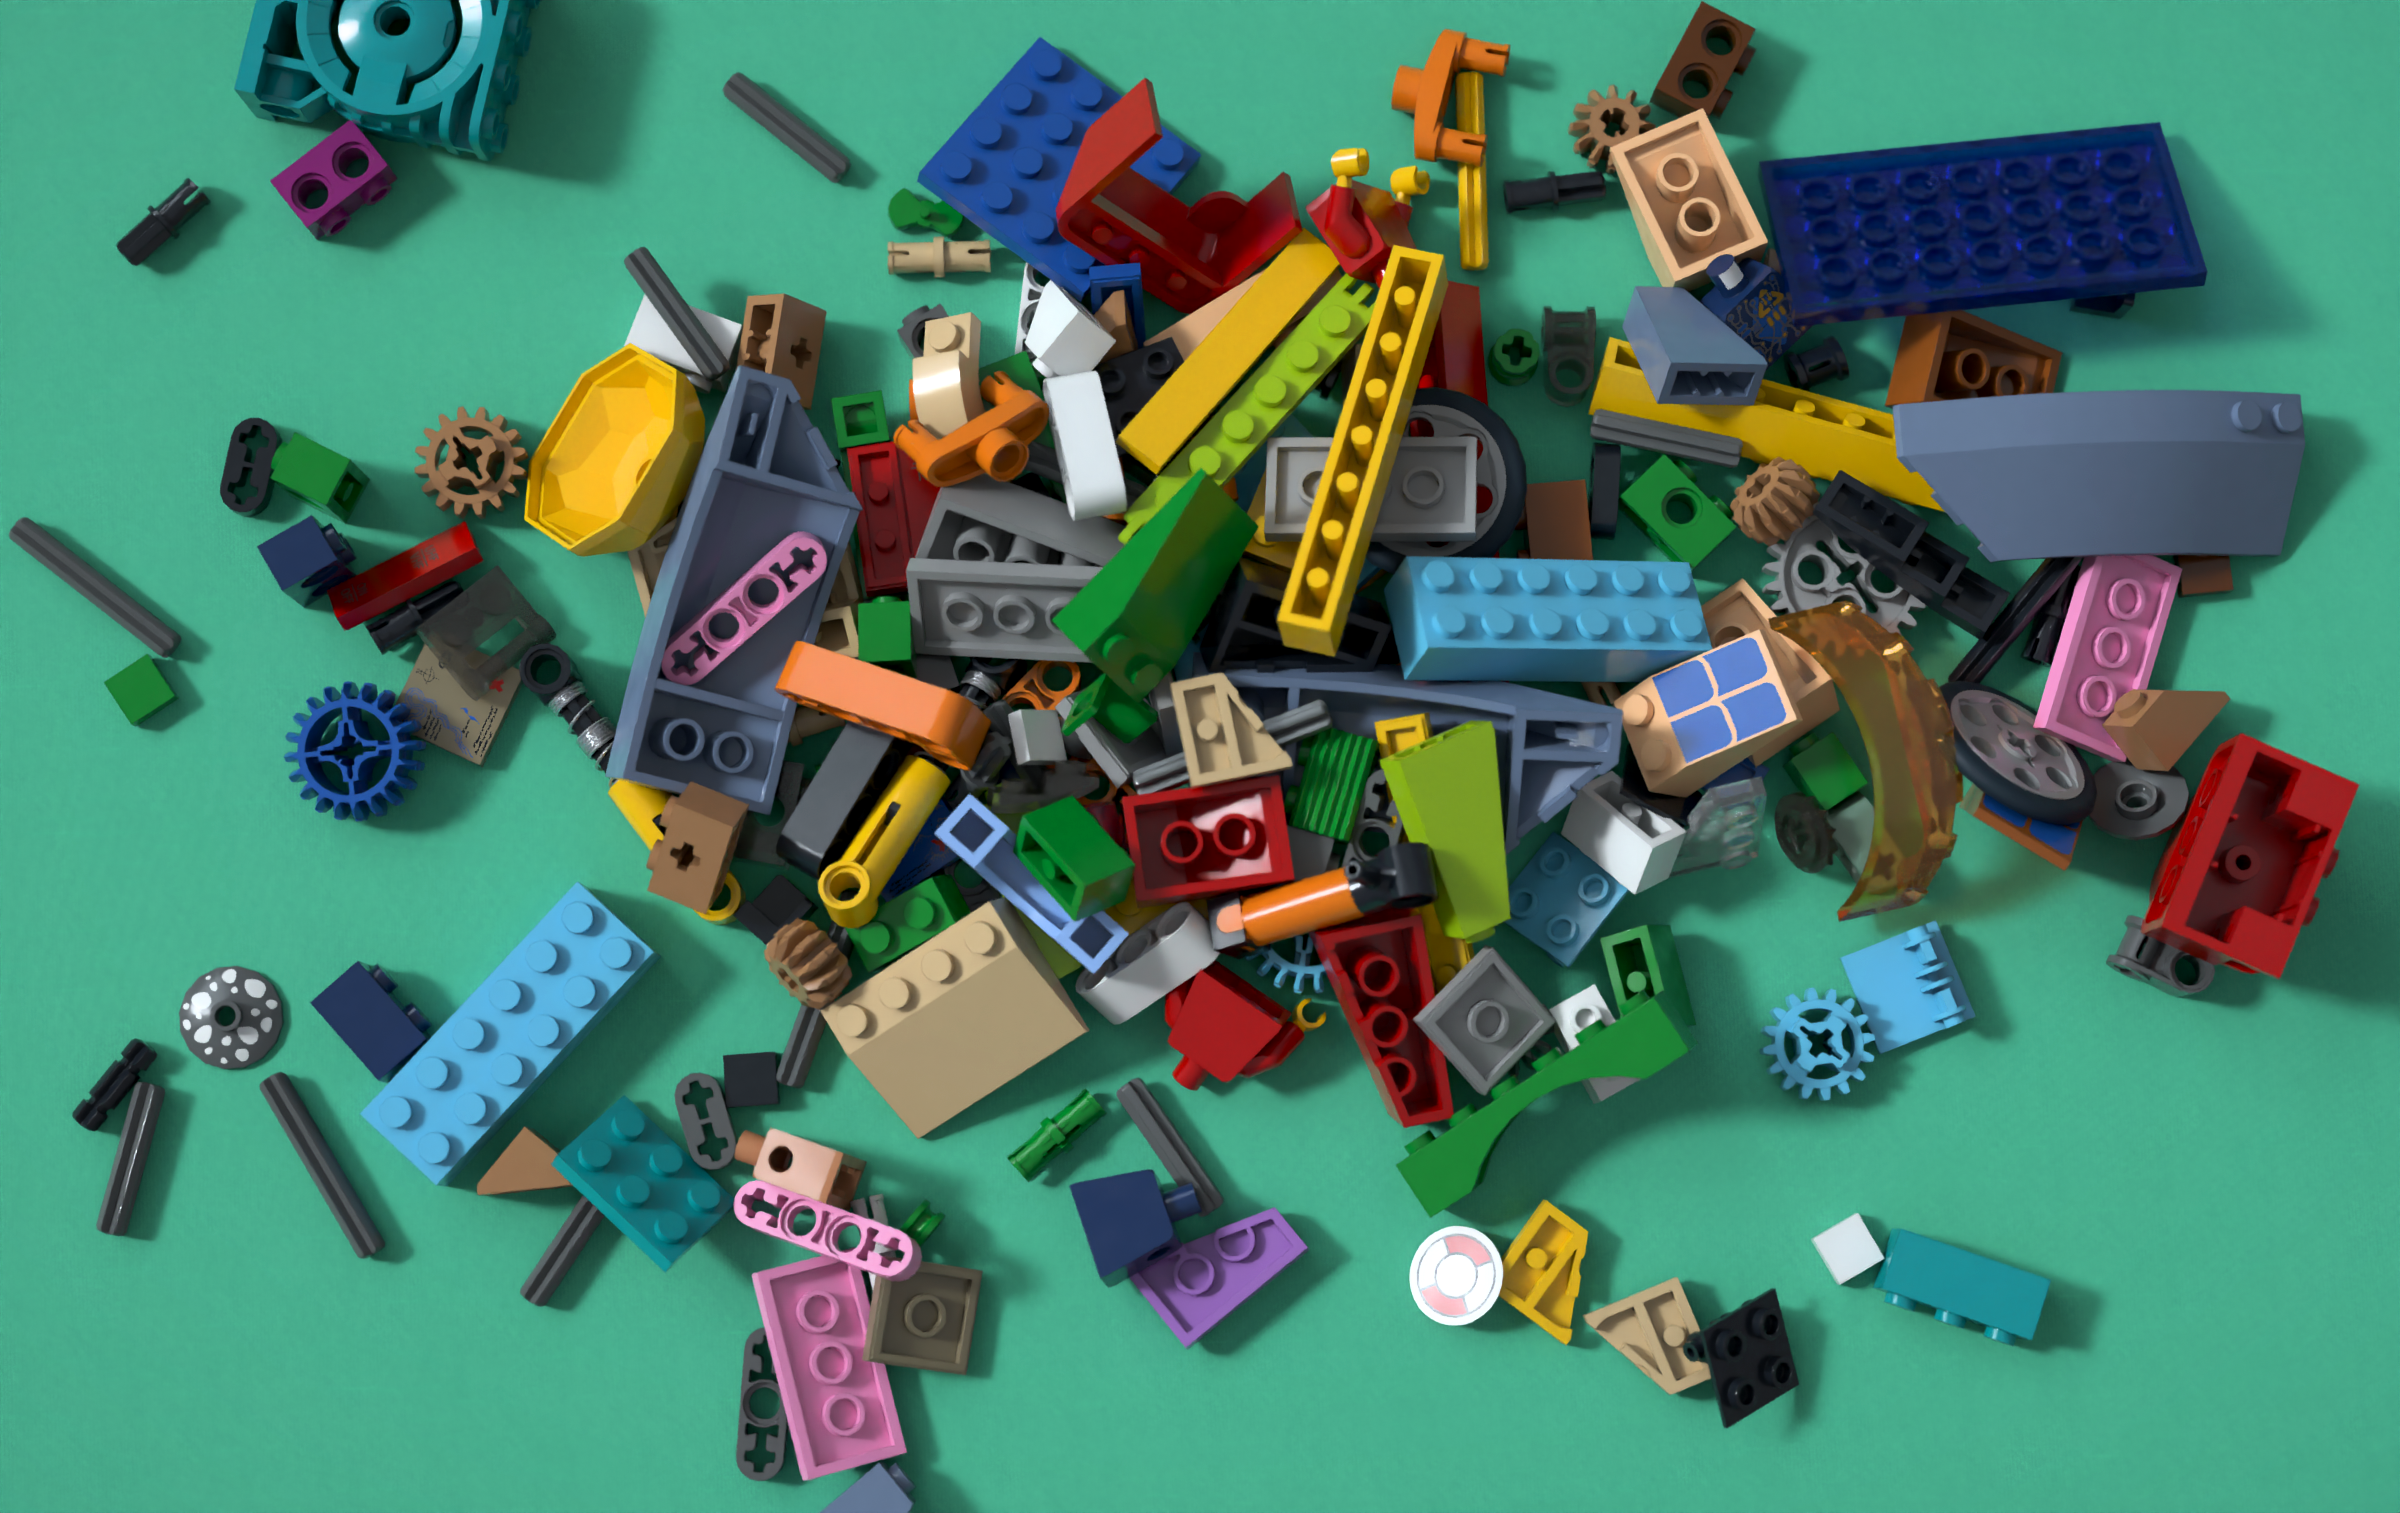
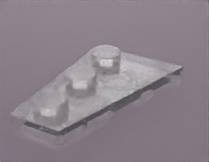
M1761 776L1710 788L1687 817L1690 828L1686 832L1669 878L1722 866L1723 869H1736L1748 864L1753 858L1758 857L1767 793Z

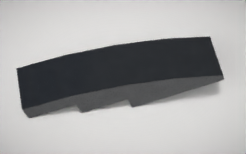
M1842 470L1838 472L1814 508L1813 514L1870 564L1929 608L1979 640L1982 639L2010 594L1967 568L1966 564L1970 559L1969 557L1925 532L1929 522Z

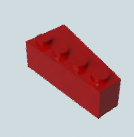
M1389 909L1309 932L1388 1114L1403 1128L1452 1118L1454 1111L1445 1055L1413 1020L1435 997L1422 914L1415 909Z

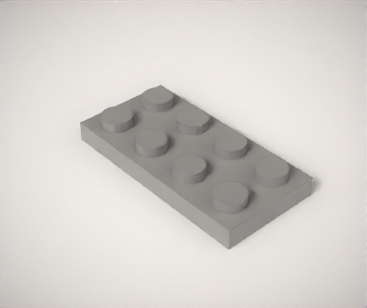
M1334 437L1267 438L1264 525L1266 542L1302 541ZM1402 437L1370 542L1476 541L1477 437Z
M910 558L906 574L915 654L1093 663L1051 620L1103 567Z

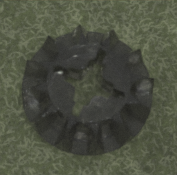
M1798 791L1784 796L1778 802L1774 818L1778 842L1788 859L1798 869L1813 874L1833 865V854L1838 851V845L1832 838L1836 828L1829 824L1827 819L1829 812L1828 810H1820L1815 796H1806L1802 791Z

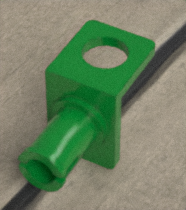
M1104 673L1076 696L1061 732L1068 737L1083 723L1093 717L1122 742L1128 744L1157 721L1158 712L1143 699L1136 703Z

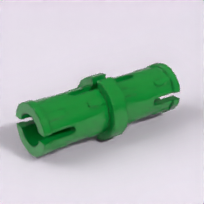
M1086 1089L1081 1091L1082 1093L1051 1120L1048 1117L1040 1122L1042 1128L1022 1146L1007 1156L1008 1160L1027 1182H1030L1042 1168L1064 1151L1066 1154L1074 1148L1072 1143L1091 1125L1107 1114Z

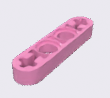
M804 531L794 532L787 536L671 636L667 641L661 663L662 671L666 678L671 682L685 686L693 685L700 681L815 582L825 571L827 564L826 551L821 540L814 534ZM798 546L802 551H806L812 547L814 551L811 556L814 564L807 568L804 564L800 563L788 572L790 579L794 581L788 587L780 572L771 566L778 562L782 571H784L794 561L792 549ZM762 578L772 580L778 587L777 597L769 604L764 605L753 602L748 596L750 585L757 579ZM718 613H730L739 622L736 633L724 639L717 638L711 634L708 626L712 617ZM696 631H700L705 643L715 651L712 654H708L706 647L703 646L693 656L695 664L693 669L689 670L684 665L675 669L673 667L675 664L674 652L679 649L682 653L687 654L698 645L697 637L693 634Z
M755 1180L746 1183L735 1196L733 1206L738 1220L757 1232L890 1281L900 1282L907 1280L920 1267L922 1254L918 1243L895 1228L764 1181ZM755 1200H765L774 1207L781 1209L779 1218L763 1211L756 1213L751 1209ZM813 1209L816 1214L815 1227L807 1235L797 1236L793 1229L795 1217L802 1210ZM848 1226H858L861 1230L859 1245L853 1251L841 1252L838 1247L840 1233ZM876 1243L891 1250L900 1249L905 1253L903 1260L891 1263L880 1254L873 1252Z

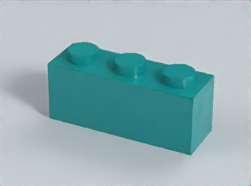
M1902 1228L1891 1230L1883 1255L1885 1259L1881 1261L1873 1286L1874 1289L1886 1292L1885 1303L1912 1312L1915 1311L1916 1304L1935 1309L1934 1320L1964 1329L1966 1321L1986 1327L1984 1337L2010 1346H2014L2016 1338L2022 1340L2033 1339L2050 1286V1279Z

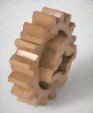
M463 406L458 407L457 420L452 422L442 413L438 416L442 426L438 432L429 428H425L423 431L431 441L429 447L418 446L415 449L417 455L426 460L425 464L414 468L415 473L419 478L430 479L422 486V491L428 497L440 493L435 505L444 512L453 503L454 513L461 519L465 518L469 508H473L480 519L486 518V506L490 504L500 512L504 511L505 506L501 498L505 494L518 498L520 493L513 485L515 479L522 480L528 477L525 469L517 466V462L529 458L528 452L525 448L513 447L521 440V435L516 429L508 430L504 433L508 421L501 414L495 417L492 422H489V412L484 407H479L475 418H471ZM480 431L492 436L486 435L479 440L466 437L464 432ZM446 444H448L449 449L446 461L439 465L441 453ZM463 446L470 454L477 458L478 470L482 475V479H479L474 472L466 468L467 463L464 459L466 456L461 450ZM505 460L503 472L499 480L495 482L497 465ZM463 486L477 488L479 494L463 495L452 491V489L458 490Z

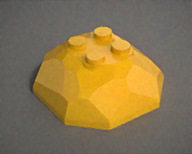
M631 343L582 373L529 460L524 520L569 551L582 557L634 550L650 540L661 527L673 521L677 516L679 504L685 498L704 444L705 417L695 388L686 375Z

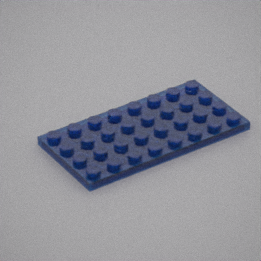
M2160 122L1759 161V183L1781 275L1784 278V288L1794 327L2205 285L2208 272Z

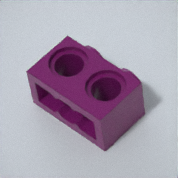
M349 120L275 176L270 182L318 240L324 235L333 236L344 229L351 220L350 215L365 203L373 205L382 200L392 188L390 184L398 178L356 124ZM357 159L369 160L368 169L363 175L356 178L346 176L347 168L351 162ZM316 190L328 191V198L324 205L316 209L306 208V200L312 192Z

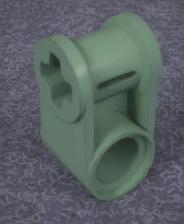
M1859 791L1854 792L1814 819V825L1824 843L1839 858L1855 881V884L1862 890L1869 893H1881L1888 890L1902 877L1905 870L1904 855L1883 826L1874 807ZM1884 859L1889 866L1883 872L1884 875L1880 872L1873 876L1869 872L1868 867L1872 864L1873 860L1877 862Z

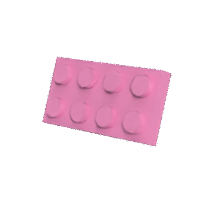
M2153 555L2084 557L2033 728L2109 761H2126V755L2103 728L2102 724L2114 712V705L2121 696L2133 689L2147 690L2182 568Z
M855 1247L843 1250L841 1252L847 1253L853 1251ZM819 1256L751 1274L802 1480L818 1478L907 1453L885 1364L862 1360L870 1304L861 1270L831 1258Z

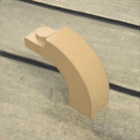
M972 312L925 321L923 357L913 358V390L918 420L937 439L944 438L964 424L985 413L978 375L981 321Z

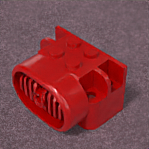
M2243 733L2219 745L2207 765L2196 794L2188 801L2185 815L2173 827L2154 872L2149 891L2150 904L2142 922L2141 933L2213 965L2222 964L2240 973L2249 975L2263 973L2272 978L2280 979L2301 926L2307 927L2317 912L2320 898L2314 896L2321 877L2327 879L2337 863L2340 850L2334 848L2359 784Z

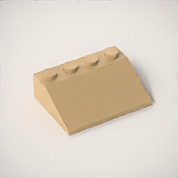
M1005 897L987 902L821 1010L822 1015L847 1056L917 1139L922 1138L1089 1031L1013 904Z

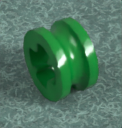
M926 1199L899 1229L914 1239L920 1248L946 1217L942 1212L938 1214L933 1213L930 1209L931 1203Z

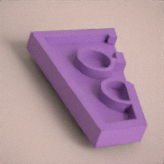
M1274 1207L1219 1228L1216 1232L1185 1244L1181 1243L1182 1247L1179 1250L1131 1276L1130 1279L1185 1348L1189 1350L1307 1253L1309 1249Z

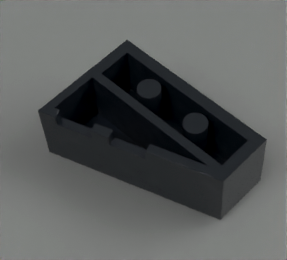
M1240 558L1227 580L1199 650L1208 673H1225V669H1256L1258 673H1274V669L1305 668L1307 672H1373L1392 624L1381 602L1354 594L1335 657L1285 646L1277 619L1291 573Z

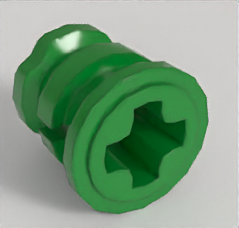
M1508 330L1504 335L1498 337L1489 352L1488 368L1491 375L1499 383L1507 386H1520L1528 382L1534 376L1538 366L1539 344L1533 339L1532 334L1526 330ZM1510 347L1520 349L1519 356L1522 359L1519 366L1510 364V356L1507 355Z

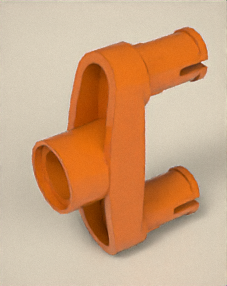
M1444 29L1438 37L1424 69L1405 65L1399 66L1393 86L1391 108L1395 111L1415 114V159L1436 163L1438 158L1482 167L1484 156L1482 155H1485L1487 148V134L1480 135L1444 128L1443 120L1455 73H1459L1461 68L1504 77L1507 71V66L1505 65H1508L1510 58V44H1498L1467 38L1466 32Z
M997 371L994 372L995 379L989 375L982 381L980 386L982 398L990 402L995 408L964 424L942 439H937L918 420L907 421L911 430L904 424L899 426L894 434V443L897 448L904 451L916 462L918 472L936 487L952 486L983 473H987L998 482H1006L1014 479L1025 468L1029 459L1027 445L1044 430L1048 422L1049 407L1047 403L1031 390H1023L1005 372Z

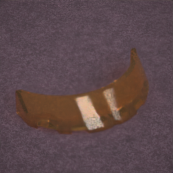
M1846 600L1768 618L1770 629L1781 633L1801 646L1833 679L1856 719L1869 758L1874 789V825L1871 846L1864 870L1856 887L1837 911L1839 922L1915 905L1929 892L1926 889L1935 877L1943 859L1949 858L1953 852L1958 836L1952 832L1955 808L1957 803L1963 802V774L1958 770L1956 748L1954 747L1953 733L1955 728L1948 706L1935 679H1926L1910 655L1915 649L1899 632L1890 633L1878 622L1860 612L1863 607Z

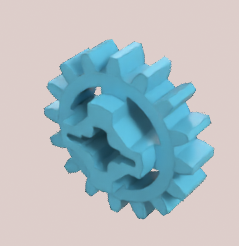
M1814 987L1805 990L1804 1002L1802 1003L1794 994L1786 996L1785 1001L1789 1010L1785 1011L1778 1007L1772 1008L1769 1013L1777 1021L1776 1026H1764L1761 1029V1033L1772 1038L1771 1045L1760 1049V1054L1766 1056L1773 1055L1775 1061L1766 1069L1768 1075L1781 1072L1785 1076L1780 1085L1783 1091L1788 1090L1794 1084L1798 1085L1799 1099L1802 1100L1808 1099L1813 1089L1817 1090L1820 1101L1830 1100L1832 1086L1841 1095L1849 1093V1084L1846 1079L1850 1078L1858 1082L1863 1081L1866 1076L1858 1068L1859 1063H1870L1874 1060L1872 1054L1863 1051L1864 1044L1875 1040V1034L1862 1033L1860 1028L1869 1019L1868 1015L1863 1014L1854 1017L1850 1013L1855 1003V1000L1852 998L1845 1000L1840 1005L1835 1003L1836 990L1834 989L1827 990L1821 1000L1818 999ZM1808 1010L1829 1012L1820 1022L1810 1023L1805 1018L1798 1016L1800 1013ZM1845 1027L1850 1037V1053L1843 1049L1841 1032ZM1823 1033L1826 1038L1822 1045L1828 1050L1827 1054L1822 1052L1812 1056L1809 1052L1812 1043L1807 1039V1036ZM1784 1036L1792 1040L1794 1057L1790 1062L1784 1050ZM1824 1065L1829 1070H1834L1837 1073L1827 1079L1806 1077L1815 1066Z

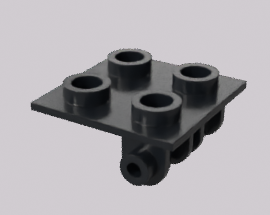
M1172 337L1097 364L1092 370L1097 371L1100 378L1118 458L1123 457L1124 460H1130L1133 466H1139L1142 463L1116 444L1119 434L1184 362ZM1211 415L1208 416L1200 427L1205 426L1212 419Z
M1774 1288L1769 1289L1754 1299L1745 1301L1741 1307L1723 1314L1720 1319L1717 1318L1711 1321L1707 1327L1699 1332L1695 1331L1689 1334L1686 1343L1683 1345V1352L1688 1360L1708 1364L1724 1428L1728 1429L1799 1385L1776 1289Z

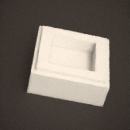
M1020 709L1008 714L1018 765H1056L1067 761L1057 710Z
M1854 1213L1811 1238L1837 1285L1846 1282L1885 1259L1858 1213Z

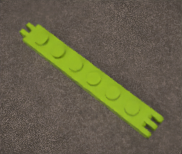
M1347 273L1335 284L1131 505L1123 517L1129 524L1118 537L1121 543L1126 545L1200 468L1222 489L1267 441V438H1270L1366 333L1376 303L1375 300L1370 307L1365 305L1375 290L1371 285L1365 282L1352 295L1348 291L1356 284L1358 279L1350 277Z

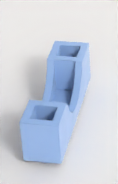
M970 793L934 833L938 839L1090 973L1095 974L1129 935L1104 911L1074 922L1013 853L1017 835Z

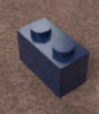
M357 961L310 1003L376 1079L389 1083L431 1038L426 1030L432 1026V1023L414 1003L411 1002L405 1007L393 994L398 985L382 966L377 963L371 968L368 964Z

